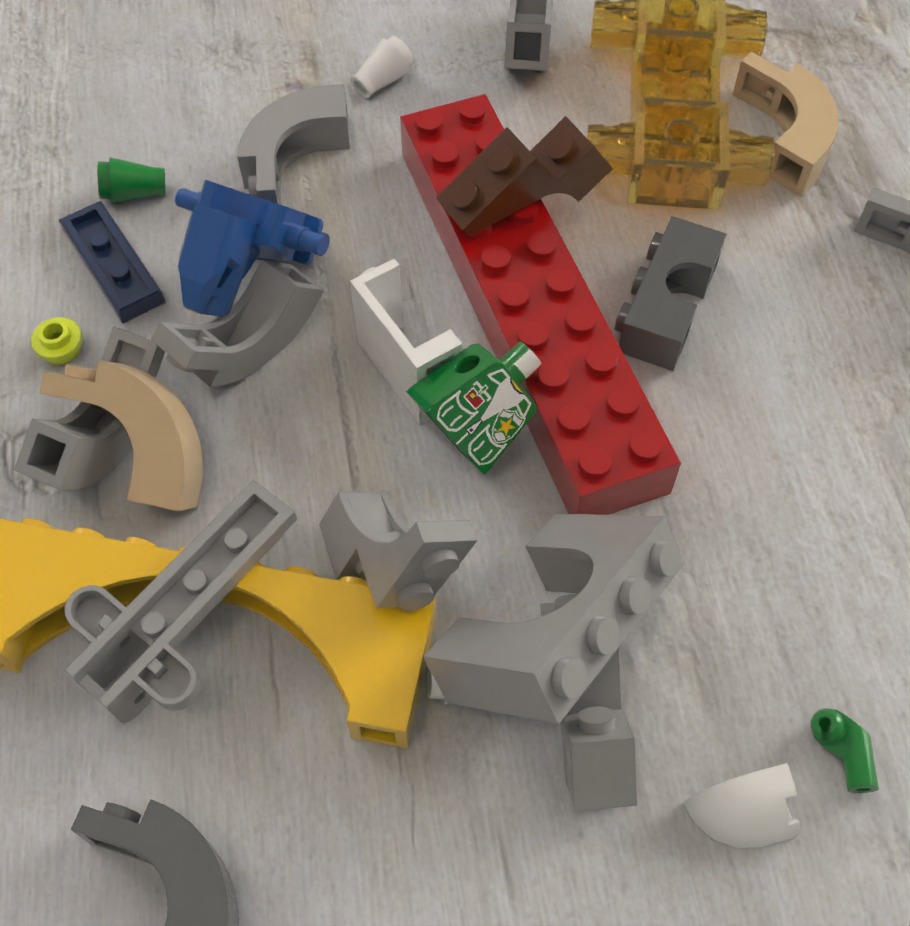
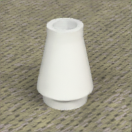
M394 35L388 39H380L358 72L351 77V83L356 91L364 98H369L376 91L407 75L410 71L409 67L414 62L410 49L400 38Z

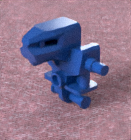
M208 180L204 181L201 192L197 193L181 188L175 196V203L178 207L192 211L178 262L183 306L201 315L222 317L230 313L241 281L247 275L256 259L275 262L276 260L295 261L308 265L313 261L314 255L323 256L328 250L330 237L327 233L322 232L323 221L320 218Z

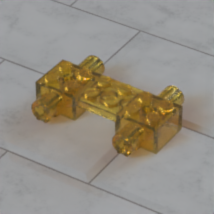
M725 0L595 1L592 15L590 48L632 51L630 122L614 126H605L603 124L588 125L586 138L613 168L607 175L628 176L627 203L719 210L726 183L766 186L768 184L775 155L774 137L764 135L751 136L743 131L729 128L728 102H720L719 69L722 56L745 58L750 52L760 57L762 56L768 27L766 11L757 9L746 10L738 5L725 3Z

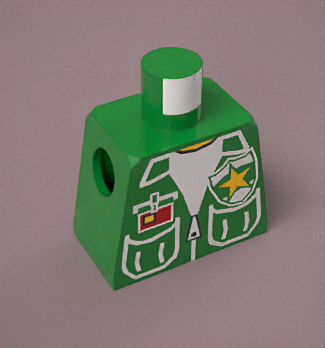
M521 341L500 360L478 343L472 344L411 386L406 393L456 448L485 475L536 413V404L520 384L542 363Z

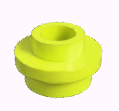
M64 317L51 318L42 322L36 327L31 336V345L37 356L55 365H62L73 361L79 355L83 342V335L78 324Z

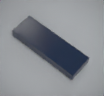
M101 201L59 219L64 233L122 324L166 303L162 291Z

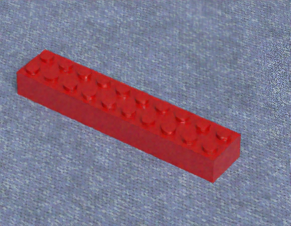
M486 94L400 116L403 159L495 357L500 360L521 341L542 363L520 386L537 406L536 413L528 421L527 426L568 514L609 515L671 494L681 461L542 199L531 203L473 235L466 234L436 199L504 130Z

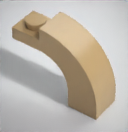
M750 52L741 60L732 94L769 115L782 127L784 134L774 142L764 175L802 197L822 173L837 134L838 112L835 101L823 82L799 63L787 72L757 54Z
M98 361L97 370L66 364L64 374L43 372L40 394L97 405L112 413L125 427L133 448V469L127 501L174 511L198 507L203 477V457L200 440L188 411L166 385L138 368L106 361Z

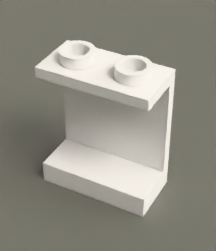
M394 258L378 267L369 268L361 273L360 276L350 280L357 341L419 425L430 420V418L406 391L463 351V343L449 329L416 348L412 346L400 330V328L404 327L400 265Z

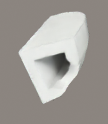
M788 763L726 780L692 795L683 802L694 823L713 840L737 849L760 848L791 840L797 837L800 830V822L798 819L792 818L785 799L797 795Z

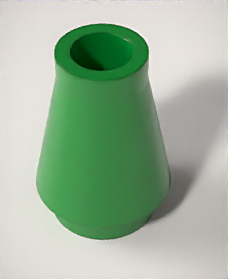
M112 157L109 158V162L98 161L97 178L100 199H111V203L114 204L155 195L166 196L165 168L151 167Z

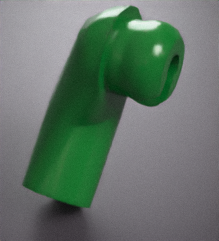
M829 708L818 710L812 716L810 722L813 736L819 744L843 761L848 792L870 793L879 790L869 733L838 710Z

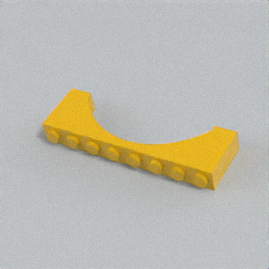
M23 518L21 522L0 519V669L20 673L24 661L54 638L73 628L65 617V604L70 595L77 589L87 585L100 586L124 606H127L186 547H181L178 551L159 548L154 543L138 537H128L125 541L109 539L94 530L82 527L75 528L73 532L54 529L49 524L33 518ZM258 562L221 601L246 608L268 618L291 633L310 650L328 672L349 710L346 721L351 738L408 749L426 670V662L423 656L431 647L436 624V598L427 606L414 611H404L400 607L376 609L368 583L364 579L345 576L340 578V580L318 577L313 571L302 567L291 566L287 567L286 570L264 567Z

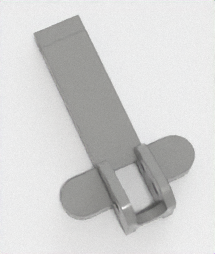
M253 479L127 607L107 590L97 585L83 586L74 591L65 604V617L69 624L90 645L65 671L122 723H126L138 716L152 699L163 708L171 711L183 710L192 705L200 694L201 679L192 664L175 649L280 540L283 534L297 520L295 511ZM141 640L150 646L107 691L104 690L118 675Z

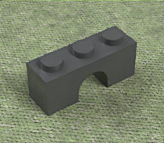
M671 216L664 234L655 232L646 257L647 260L651 261L649 268L639 267L631 288V294L635 295V299L632 304L623 303L615 323L614 330L621 332L619 346L623 354L674 371L689 335L697 305L681 300L673 294L687 293L704 299L718 265L726 233Z

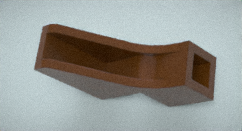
M565 116L531 150L506 127L436 199L466 234L473 235L551 194H568L579 202L613 168L596 147Z

